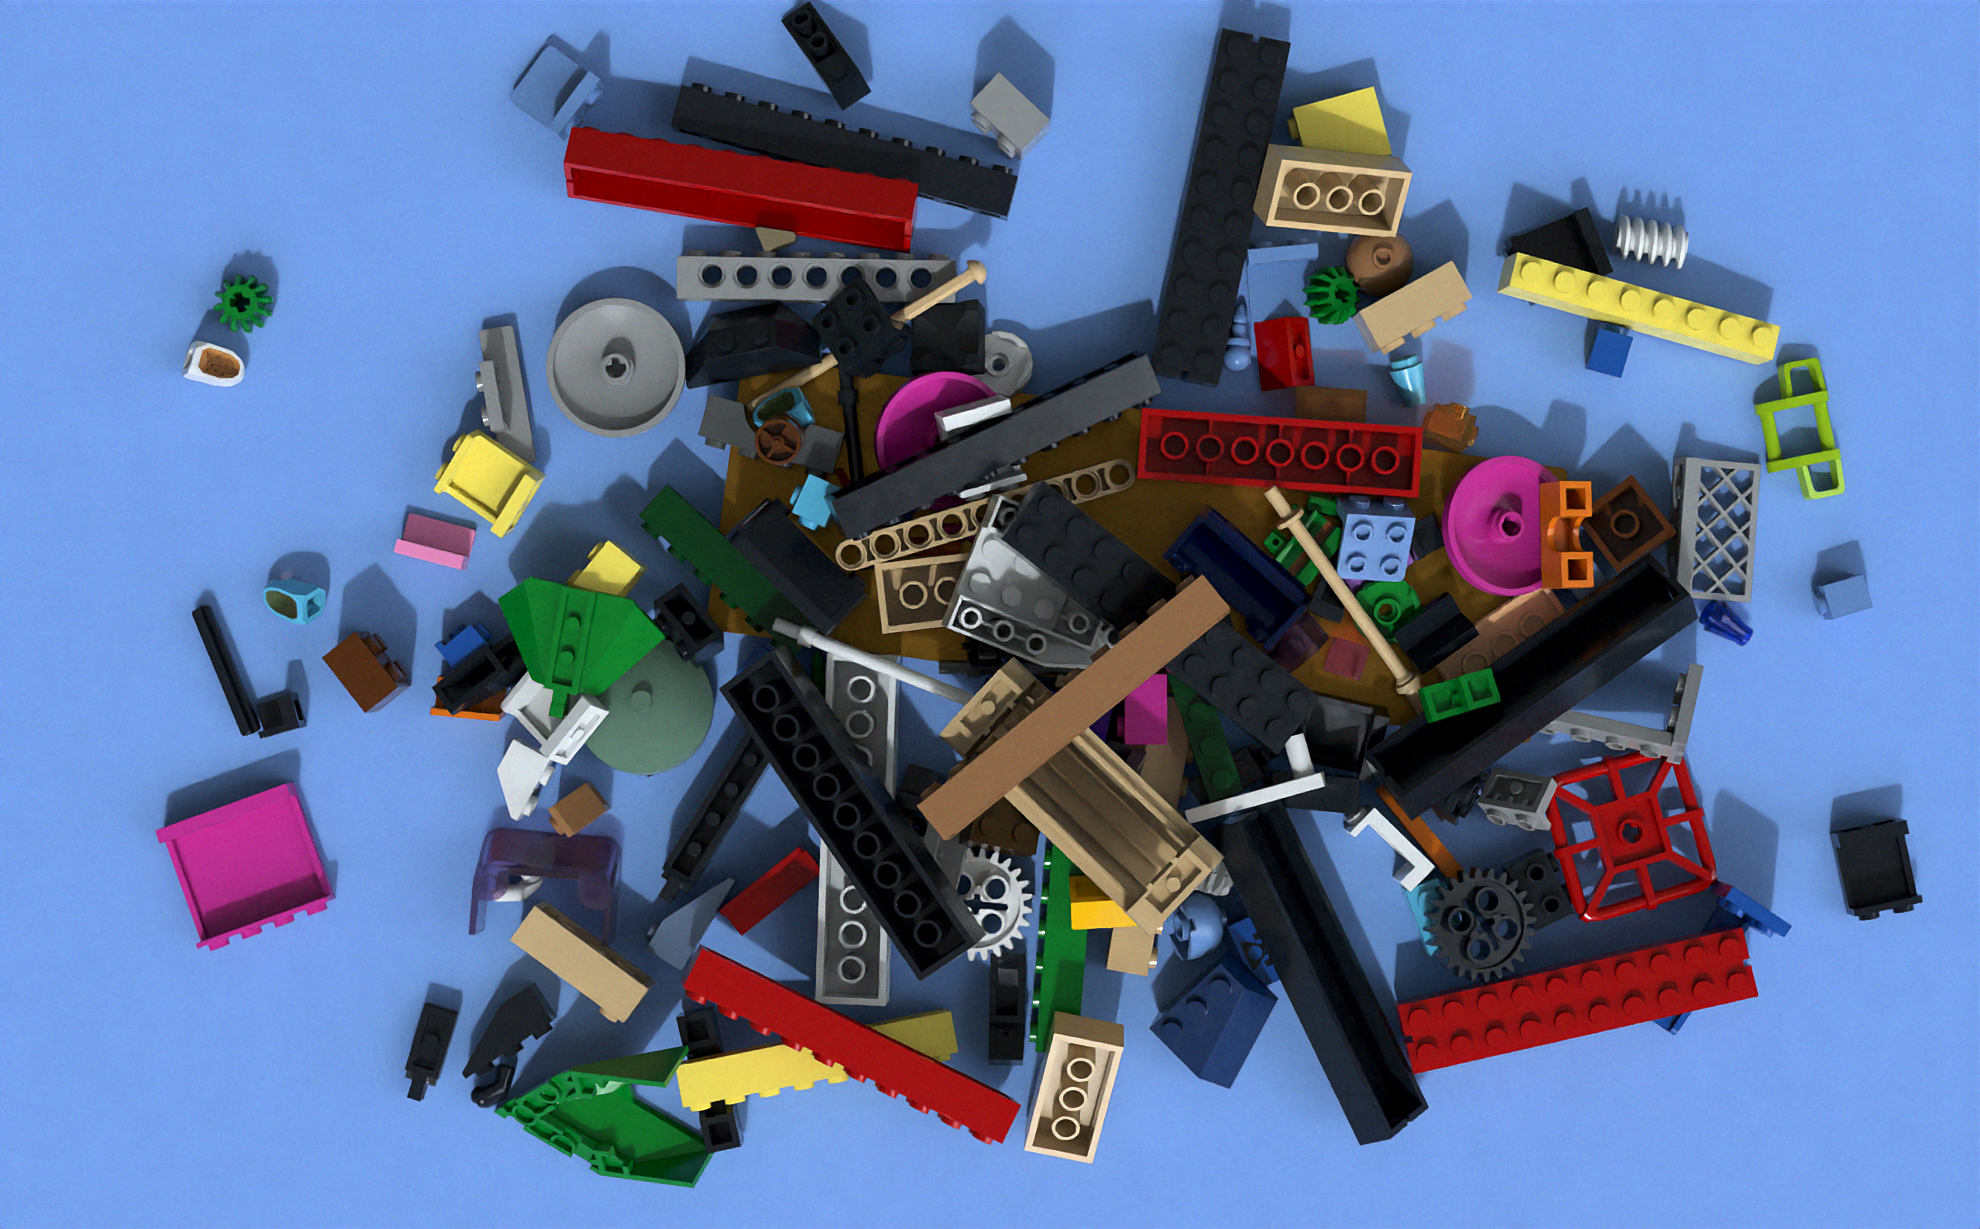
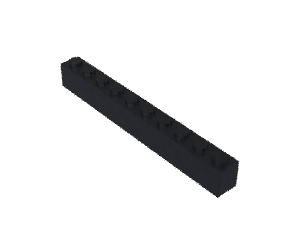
M692 82L691 87L681 85L671 122V127L674 131L788 162L801 161L809 166L821 168L831 166L845 172L857 174L868 172L877 177L888 179L904 178L912 183L919 184L918 197L1005 221L1008 220L1018 183V176L1012 175L1013 169L993 164L992 169L978 166L980 161L972 157L960 155L959 160L945 157L946 151L939 148L926 146L925 151L912 148L913 143L902 138L893 137L892 142L879 139V133L869 129L859 128L857 133L846 130V124L836 120L826 119L825 123L811 120V114L799 110H792L790 115L779 112V106L769 102L759 101L758 105L744 102L745 97L736 93L725 92L724 96L711 93L712 88L703 84Z
M1135 350L1013 407L1012 413L985 420L824 496V499L839 534L847 540L858 541L871 535V529L881 524L889 526L898 523L904 518L903 514L913 509L921 511L935 504L934 499L945 494L953 496L967 489L966 484L977 479L985 481L995 477L998 474L997 470L1004 466L1010 465L1013 467L1025 463L1029 460L1028 455L1038 450H1041V452L1050 451L1061 444L1060 440L1070 435L1072 437L1082 436L1091 431V425L1100 421L1104 423L1114 421L1122 416L1121 411L1127 408L1146 406L1153 401V396L1162 391L1148 355Z

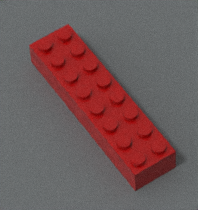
M1142 408L1140 410L1136 480L1267 489L1275 485L1278 490L1416 499L1419 497L1423 427Z

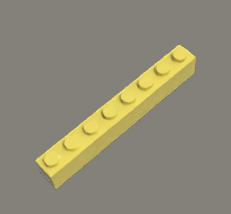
M1519 252L1505 258L1497 289L1498 293L1755 365L1773 360L1780 326Z
M948 1008L865 1024L940 1062L950 1060V1054L958 1052L952 1014ZM782 1041L683 1060L676 1071L683 1108L690 1106L692 1112L711 1108V1102L725 1100L727 1105L745 1101V1095L759 1093L761 1098L780 1094L779 1088L793 1086L795 1091L805 1090L814 1087V1081L828 1079V1083L833 1084L847 1081L849 1077L843 1071L844 1066L835 1062L833 1068L815 1060L814 1056L811 1055L812 1050L803 1047L801 1052L784 1045L781 1043Z

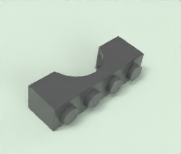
M710 394L698 433L699 436L706 438L705 445L725 450L726 444L739 448V455L758 460L759 455L755 448L756 432L749 423L746 406ZM810 424L805 430L804 445L796 457L786 464L776 466L791 470L793 464L806 467L805 474H811L825 480L826 473L835 475L846 436L844 433Z

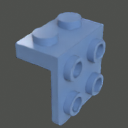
M548 46L513 91L511 101L565 141L570 135L572 126L580 128L585 112L589 107L593 108L604 94L602 89L605 87V84L591 71L587 72L555 47Z
M1297 238L1288 240V246L1274 247L1273 241L1253 243V249L1247 250L1245 263L1250 316L1254 322L1283 317L1311 318L1309 317L1310 307L1302 305L1307 300V295L1302 289L1308 286L1306 277L1315 273L1316 260L1319 257L1318 243L1309 244L1308 238Z
M1358 494L1351 495L1350 498L1338 497L1336 511L1344 525L1335 569L1337 574L1342 579L1402 581L1406 573L1416 520L1406 501L1397 497H1385L1384 500L1370 499L1367 496Z

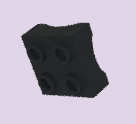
M978 299L965 300L951 305L932 306L911 319L912 331L915 335L912 337L910 371L914 377L936 370L958 371L970 376L985 374V309Z

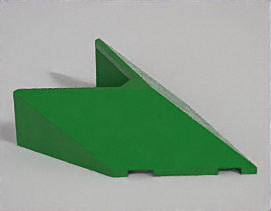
M688 1045L572 1066L498 1106L494 1113L504 1119L507 1116L514 1117L516 1121L525 1125L523 1130L570 1158L573 1154H576L592 1164L590 1170L601 1176L694 1188L714 1154H707L702 1137L636 1099L632 1084L666 1088L688 1053Z

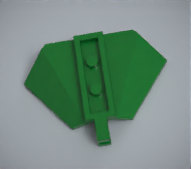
M531 576L497 599L531 679L544 685L543 688L553 690L548 716L560 719L564 718V715H568L570 694H602L667 637L634 599Z

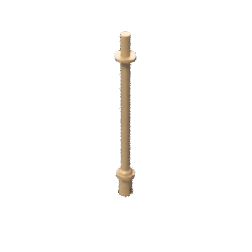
M1275 485L1267 488L1263 493L1281 517L1276 524L1279 530L1287 527L1290 529L1396 677L1395 689L1397 692L1404 694L1417 712V715L1421 714L1424 709L1418 689L1423 688V685L1420 683L1422 678L1418 672L1406 669L1343 579L1337 574L1333 565L1300 521L1304 513L1302 507L1292 510Z

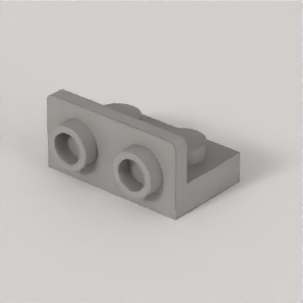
M1493 768L1477 803L1487 814V819L1494 824L1505 826L1506 823L1518 825L1527 831H1535V829L1549 831L1551 823L1544 814L1558 785L1551 777Z

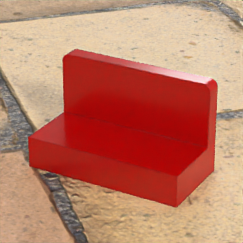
M1283 317L1255 323L1254 333L1261 390L1273 391L1284 388L1315 386L1308 318Z

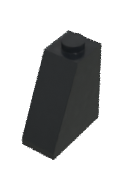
M1270 770V777L1263 778L1262 788L1293 780V772ZM1324 774L1326 786L1281 798L1285 808L1358 814L1360 779L1350 775Z

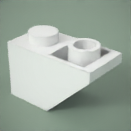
M519 738L513 739L497 769L510 816L517 821L522 819L524 815L529 817L539 801V798L535 797L541 784L546 786L549 783L556 769L551 766L553 761L547 759L538 748Z

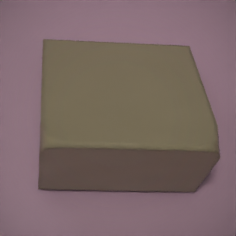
M755 227L762 247L766 252L779 251L796 244L798 241L794 232Z

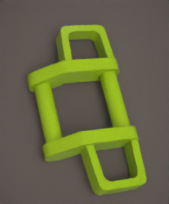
M1809 358L1781 364L1777 368L1781 400L1754 405L1756 416H1760L1769 463H1766L1767 473L1795 468L1805 500L1842 494L1845 491L1841 453L1840 448L1836 449L1826 402L1830 399L1828 390H1826L1820 362L1817 358ZM1805 366L1809 369L1815 393L1793 397L1790 371L1792 368ZM1812 404L1822 452L1783 459L1773 412ZM1829 461L1832 488L1816 492L1813 488L1807 465Z

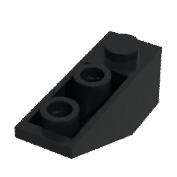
M810 1L781 20L842 111L871 92L860 70Z
M535 982L500 1005L462 1072L465 1079L474 1073L477 1078H480L495 1068L493 1060L504 1054L506 1059L512 1057L524 1048L521 1043L523 1040L531 1035L537 1040L553 1029L550 1022L556 1019L557 1015Z

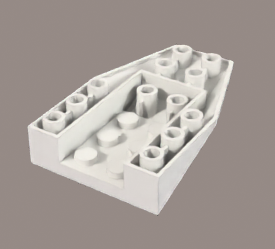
M993 494L941 625L1044 667L1088 668L1093 663L1090 657L1105 644L1110 648L1121 641L1119 635L994 538L1019 502Z

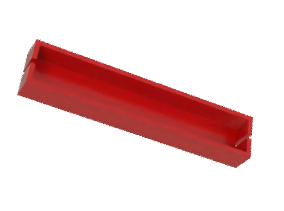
M572 126L563 162L569 198L751 228L763 227L794 232L799 236L910 254L917 216L918 183H912L904 178L888 179L877 177L868 172H861L859 174L845 172L831 166L825 168L809 166L801 161L785 162L773 160L765 155H742L729 149L718 151L706 149L697 144L682 145L670 143L662 138H640L626 132H619L617 134L603 132L589 126L583 128Z
M1733 924L1509 975L1500 979L1496 978L1488 982H1478L1395 1001L1394 1004L1401 1033L1405 1037L1412 1036V1040L1409 1037L1403 1039L1409 1067L1413 1074H1418L1754 998L1759 995L1752 966L1743 962V960L1750 958L1743 928Z
M699 944L681 980L682 987L686 989V996L703 1005H705L708 999L718 1004L716 1008L719 1013L736 1021L740 1015L749 1020L750 1028L766 1036H769L771 1031L781 1035V1043L796 1051L801 1052L803 1047L812 1050L811 1055L814 1056L815 1060L832 1068L836 1062L844 1066L843 1071L846 1072V1075L862 1083H865L866 1079L869 1078L875 1081L874 1086L880 1092L895 1099L898 1094L907 1097L905 1101L909 1103V1106L925 1114H928L929 1110L932 1109L938 1112L937 1117L940 1118V1121L958 1130L961 1125L969 1128L968 1132L974 1138L988 1145H991L993 1140L1003 1144L1021 1107L1013 1097L702 944Z

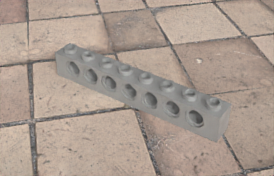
M687 250L686 256H677L676 298L679 301L774 303L780 301L781 303L828 304L846 287L842 281L844 273L850 269H855L862 274V279L868 283L882 305H909L957 276V263L950 260V255L930 254L929 260H915L914 254L901 253L894 254V260L880 259V254L860 253L859 259H845V253L839 252L825 253V258H811V253L790 252V258H776V252L757 251L755 252V257H741L740 251H721V257L707 256V251ZM711 267H718L722 270V279L717 284H707L704 280L705 272ZM748 267L754 268L757 271L756 281L751 285L741 284L739 282L740 272ZM781 268H787L792 272V279L785 286L776 285L773 281L774 273ZM814 269H822L827 273V279L821 286H812L808 283V275ZM891 270L896 274L897 279L893 286L884 288L877 283V277L881 271ZM920 270L927 271L931 275L930 284L925 288L915 287L911 282L915 272ZM956 292L935 305L956 304Z

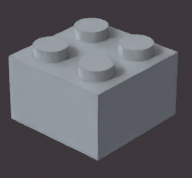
M1000 72L970 102L971 117L973 118L971 122L983 134L987 135L991 132L997 138L998 143L996 145L1010 159L1016 155L1022 161L1050 131V119Z

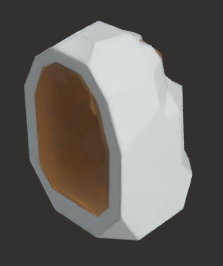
M197 340L191 343L182 367L183 377L214 386H233L241 382L245 373L242 360L233 351Z

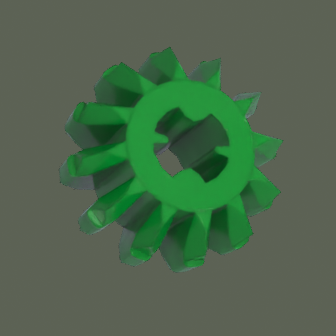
M1321 267L1319 270H1315L1314 274L1306 277L1308 286L1302 289V291L1307 295V300L1302 305L1310 307L1309 317L1317 318L1319 324L1338 325L1343 324L1345 321H1348L1349 317L1357 314L1355 305L1360 303L1361 300L1356 296V291L1360 286L1353 284L1354 275L1346 273L1344 267Z
M236 274L235 285L225 279L223 286L227 291L225 293L222 291L215 292V296L223 299V301L213 306L215 311L224 312L220 316L219 322L222 324L230 322L231 331L238 332L242 327L244 332L248 334L253 331V323L259 328H263L265 323L261 316L272 317L273 312L266 309L265 305L274 303V298L263 296L268 291L269 286L265 283L257 286L258 278L253 275L245 280L243 275ZM242 297L250 300V306L245 305L246 311L238 308V302H243Z

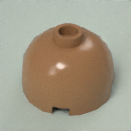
M1399 233L1396 234V237L1358 235L1352 240L1346 250L1344 258L1346 273L1354 275L1353 284L1360 286L1359 292L1372 297H1385L1406 285L1413 272L1414 257L1411 246Z

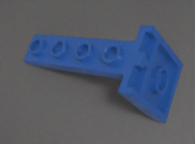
M1717 880L1715 885H1711L1707 890L1718 898L1716 901L1718 906L1700 932L1735 924L1743 928L1744 934L1751 927L1760 934L1771 938L1773 934L1785 937L1792 925L1732 885ZM1691 1012L1652 1021L1672 1035H1676Z

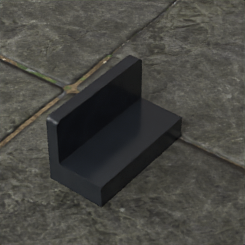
M1444 592L1392 630V634L1406 658L1422 675L1480 635L1475 626L1460 611L1449 592Z

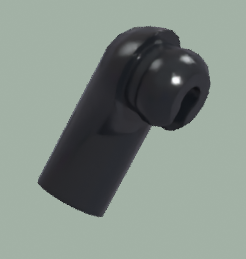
M499 1064L494 1083L485 1087L476 1086L472 1090V1102L480 1108H489L506 1099L516 1068L506 1064Z

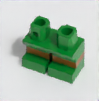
M1296 503L1291 506L1292 510L1302 507ZM1302 507L1304 513L1300 521L1329 560L1340 546L1342 530L1322 517L1316 510L1310 512ZM1274 528L1262 542L1269 552L1275 556L1272 560L1303 587H1307L1318 574V568L1294 535L1288 539Z

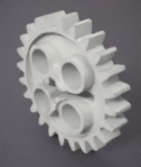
M968 848L966 851V859H964L961 875H965L970 879L971 889L967 894L960 895V897L965 900H976L977 894H979L980 900L983 902L1008 905V910L1006 911L980 909L978 915L975 914V908L968 907L986 933L976 945L967 950L969 961H973L976 953L979 951L983 960H988L989 950H993L997 957L1002 956L1001 945L1004 944L1010 950L1013 949L1014 945L1010 938L1014 936L1023 939L1024 936L1018 928L1031 925L1029 921L1023 918L1025 913L1034 912V909L1025 906V901L1034 898V895L1023 893V889L1030 882L1028 880L1019 882L1017 878L1023 870L1018 868L1011 871L1009 869L1013 861L1011 858H1008L1002 864L999 863V852H995L991 859H988L987 850L981 849L978 857H975L971 848ZM994 879H1000L1006 887L1005 894L999 899L992 898L988 893V885ZM992 913L998 915L1002 921L1001 929L995 934L989 933L984 927L985 918Z

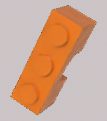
M1556 481L1540 484L1542 589L1594 587L1593 552H1585L1579 542V528L1582 520L1586 517H1592L1591 481Z

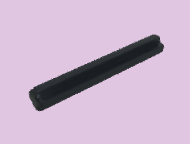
M210 605L196 608L192 611V616L242 736L254 734L260 730L261 726L213 609Z

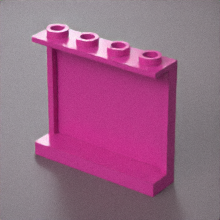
M294 782L277 786L155 830L159 843H166L201 942L196 943L197 949L208 945L210 951L230 944L228 937L241 933L242 939L263 932L261 926L270 922L274 923L275 928L295 921L293 914L306 910L308 916L328 909L326 902L335 899Z

